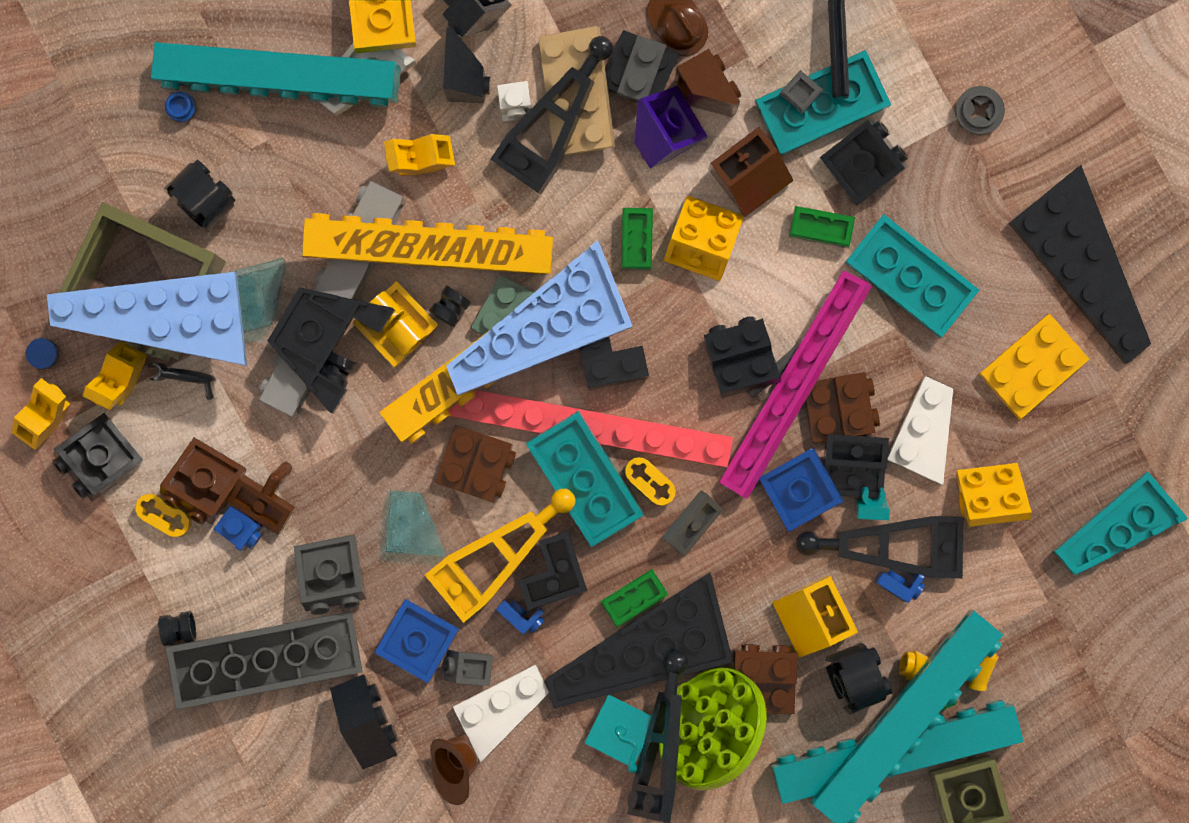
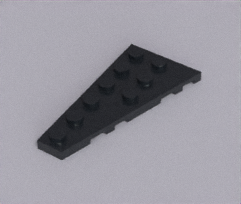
M1080 165L1010 221L1009 225L1123 363L1127 364L1150 346L1151 342L1082 165Z
M711 572L546 677L553 708L666 680L668 672L664 668L663 660L666 654L673 650L683 652L688 659V667L680 676L733 663Z

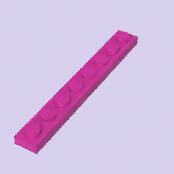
M843 270L783 372L781 382L776 384L719 483L748 499L872 288L868 282Z

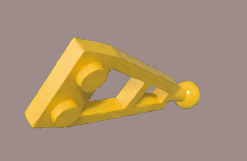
M558 489L553 493L551 503L537 515L530 511L448 555L425 574L463 623L485 606L548 530L544 524L556 514L567 513L574 508L576 501L574 494L568 489ZM529 523L535 532L516 554L502 536ZM493 542L509 563L482 595L456 561Z

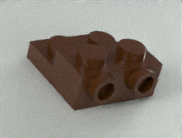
M865 372L816 381L805 400L812 443L826 441L827 434L862 436L876 433L875 427L880 426L877 408L871 409L870 396L875 395L872 378H866Z
M455 425L435 483L494 503L495 497L501 499L507 482L501 480L505 468L511 470L516 456V452L512 451L513 444Z
M194 437L160 484V494L163 495L162 501L173 509L181 506L188 510V516L198 524L204 525L205 522L213 525L227 505V500L238 479L243 474L245 475L247 468Z
M741 644V650L734 649L733 670L746 675L758 686L765 701L766 713L795 714L798 653L791 651V646L772 645V651L760 650V645Z

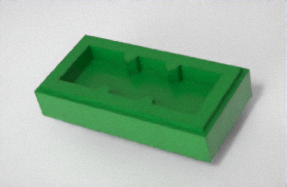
M795 206L789 237L849 248L855 217Z
M653 208L622 209L621 270H652Z
M651 569L600 602L617 628L668 596V593L654 570Z

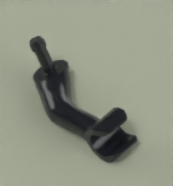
M154 362L149 363L147 366L148 368H158V375L150 378L152 381L173 379L204 384L206 399L212 400L214 398L210 383L216 381V378L212 375L186 369L167 368L163 363Z

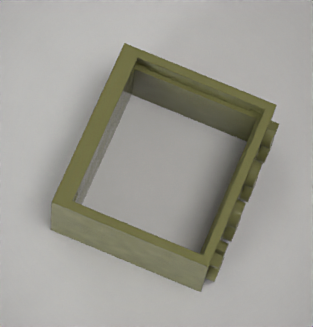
M102 202L59 293L90 289L119 226L203 264L198 276L221 273L226 261L215 253ZM122 341L140 350L143 346L137 343ZM147 346L145 353L169 362L171 357L180 360L183 354Z

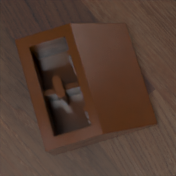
M707 49L677 66L674 81L689 106L732 117L737 113L740 104L738 98L741 97V93L733 80L728 82L723 72L726 68L718 54L713 56L710 49Z
M760 126L712 161L708 168L744 217L748 216L794 181L780 153Z

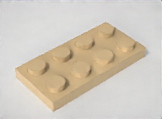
M598 26L539 37L546 93L571 67L579 71L589 55L588 46L590 41L594 37L601 36ZM604 60L599 61L589 76L595 83L563 157L615 148ZM575 80L554 103L569 113L581 84ZM548 110L552 146L554 148L565 121Z

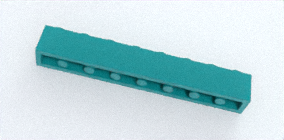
M154 42L151 79L161 84L160 88L167 90H179V86H190L191 91L208 93L209 88L220 89V93L227 95H238L240 90L250 91V96L267 98L268 93L280 94V98L287 100H298V95L310 96V101L326 103L328 98L340 99L342 104L358 105V100L370 101L371 106L385 108L388 107V103H398L401 67L395 61Z
M969 610L810 802L834 823H855L861 815L859 811L866 800L871 803L882 789L879 787L880 783L886 776L891 779L902 766L899 761L905 753L912 754L920 745L922 740L919 736L926 728L929 730L933 729L942 718L939 712L946 704L949 706L953 705L960 697L962 691L959 688L966 680L971 682L980 673L982 667L979 664L986 656L991 658L1002 645L999 640L1003 634L975 610Z
M996 700L986 703V709L975 711L974 707L964 708L956 711L957 716L945 719L944 715H941L942 718L933 729L929 730L926 728L919 736L922 742L912 754L906 752L899 762L902 766L895 775L1024 742L1015 706L1005 703L1004 700ZM848 738L836 742L837 747L825 750L824 746H817L807 749V755L795 757L794 753L777 757V762L772 763L771 768L781 803L785 804L815 796L860 741L855 742L854 738Z

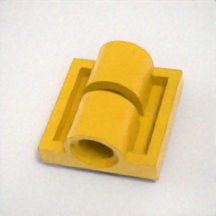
M397 281L369 302L389 306L396 310L382 334L356 319L352 322L394 368L439 327L431 316Z
M1018 463L957 470L956 479L959 487L960 510L962 517L967 519L969 527L1031 520L1032 511Z

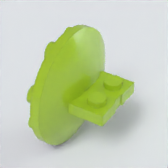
M715 668L702 672L688 682L682 683L677 690V695H682L676 781L694 790L716 789L737 778L749 766L757 754L766 728V705L758 686L739 671L729 668ZM660 743L659 752L662 760L663 744Z

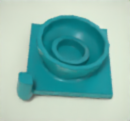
M608 694L585 744L628 765V772L635 773L637 771V764L635 763L643 748L652 716Z

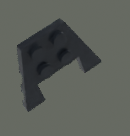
M299 287L267 341L306 384L327 411L334 414L348 390L321 375V371L353 319L382 334L396 310L389 306L372 304Z

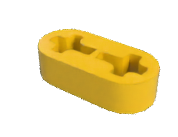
M637 457L628 462L625 468L626 478L656 505L663 506L669 504L674 499L675 486L648 460ZM643 463L646 466L644 472L651 479L646 482L642 477H637L636 480L632 478L633 470L631 466L633 464L639 466ZM652 481L659 486L664 484L669 486L667 493L670 496L668 499L661 497L657 500L654 497L656 490L650 486Z
M145 494L136 502L135 511L138 517L172 537H182L190 531L192 519L188 516V513L179 507L177 509L169 507L162 501L161 496ZM155 500L154 507L162 511L161 515L149 513L147 516L145 514L147 508L143 506L144 503ZM180 515L182 517L181 523L184 525L183 529L176 528L173 531V524L165 519L166 516L178 518Z

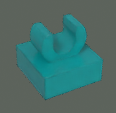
M863 487L861 490L862 499H856L855 501L857 518L889 521L890 508L886 501L884 488L879 487L878 497L870 499L868 497V487Z

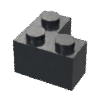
M444 0L449 7L442 15L448 21L450 28H453L461 37H466L489 30L512 5L508 0Z
M607 337L580 348L588 391L648 379L649 377L643 346L612 352L610 338Z
M569 531L538 541L548 570L518 580L528 610L587 591L588 589Z
M362 674L331 687L330 691L340 732L362 769L397 756L394 743L398 742V736L393 725L386 724L388 720L381 705L378 706V702L382 698L375 683L370 685L365 674Z

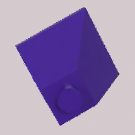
M678 86L649 95L638 101L634 143L650 169L672 160L708 138Z

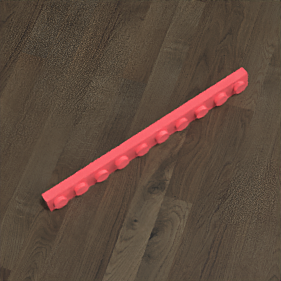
M479 390L473 392L476 397L463 407L456 404L448 410L451 414L449 417L536 433L544 432L579 410L601 445L726 468L728 467L733 437Z

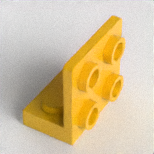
M687 196L663 261L721 281L744 216L692 196Z

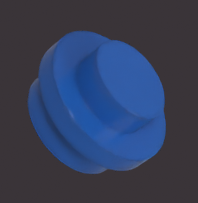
M182 91L174 92L165 102V111L172 120L185 122L195 114L196 103L188 93Z

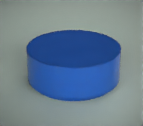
M38 338L28 345L26 358L30 365L35 368L49 369L57 363L59 350L51 340Z

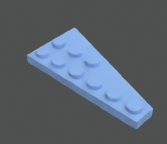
M597 240L584 253L546 282L502 321H499L478 341L474 342L446 365L458 396L633 327L599 241Z
M236 272L47 294L50 326L247 366Z

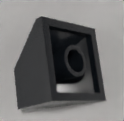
M446 27L443 90L447 101L484 103V95H490V76H485L483 65L453 28Z

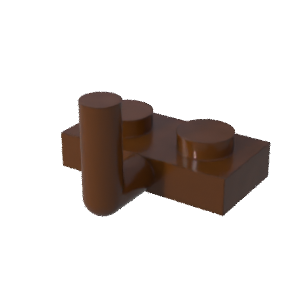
M283 462L270 474L264 487L243 474L238 479L227 503L279 535L287 524L295 506L274 493L279 483L292 471L291 464Z

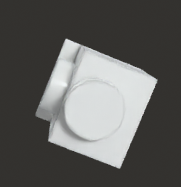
M528 81L497 85L503 123L521 120L532 109Z

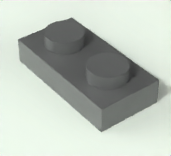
M638 35L617 95L636 102L641 98L649 96L667 45Z
M700 490L662 538L683 556H686L724 509L708 494Z

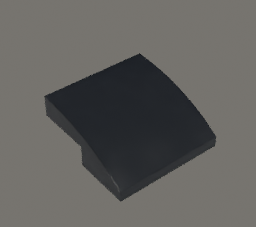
M827 434L823 465L840 496L862 497V488L868 487V497H878L879 487L884 488L889 438Z

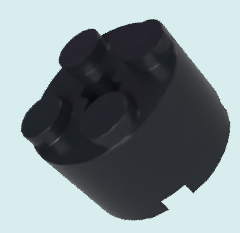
M197 159L194 163L190 162L164 187V190L170 198L174 195L178 199L177 205L201 228L204 226L205 230L209 232L234 207L233 203L236 200L232 196V191L222 181L214 182V179L210 176L211 172Z
M858 643L826 656L825 661L831 662V665L826 667L829 680L838 700L842 698L846 700L848 705L843 708L848 714H854L885 701L887 695L892 694V688L888 679L885 676L882 677L878 665L881 664V660L874 647L868 649L863 643Z

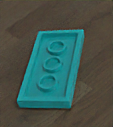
M866 50L848 58L849 97L847 99L836 100L832 97L831 66L808 76L823 91L803 114L799 113L779 95L784 87L755 99V105L774 146L781 156L887 109L892 105Z
M885 214L881 216L845 261V264L939 338L944 336L979 292L976 286Z
M579 410L526 442L527 447L555 491L558 489H568L574 494L575 506L569 513L591 547L644 516L643 511Z

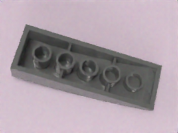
M352 611L165 647L176 709L363 672Z

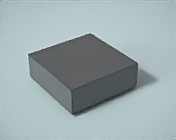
M800 70L779 95L799 113L803 114L822 93L823 89Z

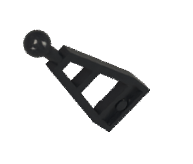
M597 36L590 41L588 46L589 55L579 71L571 67L507 133L490 159L539 194L543 193L561 164L595 83L589 76L599 61L608 59L612 54V42L605 36ZM576 80L581 85L568 113L554 102ZM547 110L565 121L548 161L518 141Z
M928 516L838 532V538H819L815 533L806 531L797 537L796 548L805 556L814 555L818 550L838 551V557L913 574L920 573L930 578L963 579L964 517ZM931 526L930 568L889 559V532ZM878 534V557L848 550L849 539Z
M678 650L670 651L664 657L663 665L668 672L664 692H658L633 780L632 790L628 795L627 814L664 823H670L676 790L682 695H677L680 674L684 673L688 667L686 655ZM661 743L663 744L660 788L648 786L659 744Z

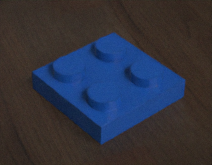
M814 448L807 450L761 476L759 479L788 532L844 502Z
M406 598L375 653L429 683L459 628Z

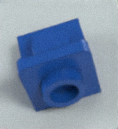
M230 506L214 527V530L233 543L236 549L245 551L247 547L251 550L258 543L262 536L259 531L263 526L235 507Z
M891 570L888 574L879 572L873 581L909 603L911 598L916 600L925 587L921 583L924 576L920 573L914 574L907 586L903 585L905 579Z
M504 600L496 609L523 635L527 630L533 634L545 621L541 617L545 612L541 607L529 620L525 619L523 616L527 613L526 610L515 600L510 604Z

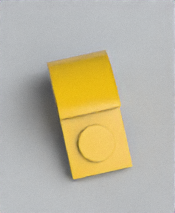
M430 134L414 140L393 138L384 141L385 158L389 172H398L399 176L425 174L455 166L451 138L448 135Z
M120 341L106 354L100 373L85 386L83 397L108 410H111L116 404L121 406L132 392L140 377L147 354Z
M41 378L33 386L30 402L14 417L11 433L36 450L54 432L65 417L70 407V403L65 400L66 396L56 385L49 384Z

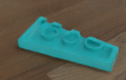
M1144 472L1053 550V552L1072 575H1077L1111 558V556L1137 545V543L1189 518L1149 472Z

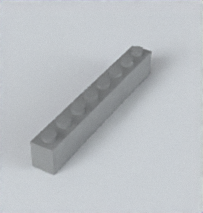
M370 180L367 187L362 186L356 197V202L359 204L354 214L349 213L347 216H359L363 223H373V218L392 219V225H395L406 200L403 196ZM330 259L326 269L322 267L315 278L314 284L317 285L315 291L357 300L375 262ZM277 353L273 361V366L276 368L271 378L266 377L263 380L259 389V393L262 394L259 400L297 418L310 390Z

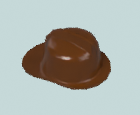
M693 0L649 1L647 17L651 26L663 44L667 45L668 49L678 52L679 56H690L704 47L708 38V25Z
M461 735L448 740L435 739L430 745L434 784L444 800L453 805H461L465 803L469 796V777L478 765L477 755L471 747L467 735Z

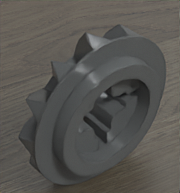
M975 86L969 88L960 96L956 103L955 116L958 118L961 127L968 130L971 134L985 135L990 133L1001 124L1004 118V102L1000 95L989 87ZM988 102L989 105L984 111L986 118L978 116L972 119V113L975 111L973 104L980 107Z

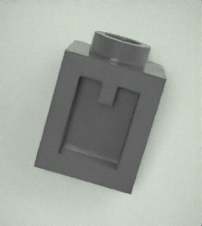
M448 650L447 657L444 658L442 664L444 680L456 684L490 686L493 655Z

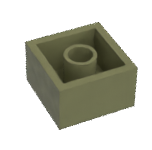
M987 755L929 771L942 823H1005L1012 821L994 758Z

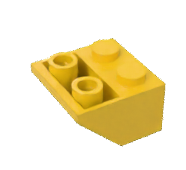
M826 575L772 601L799 658L830 647L858 633L831 576Z

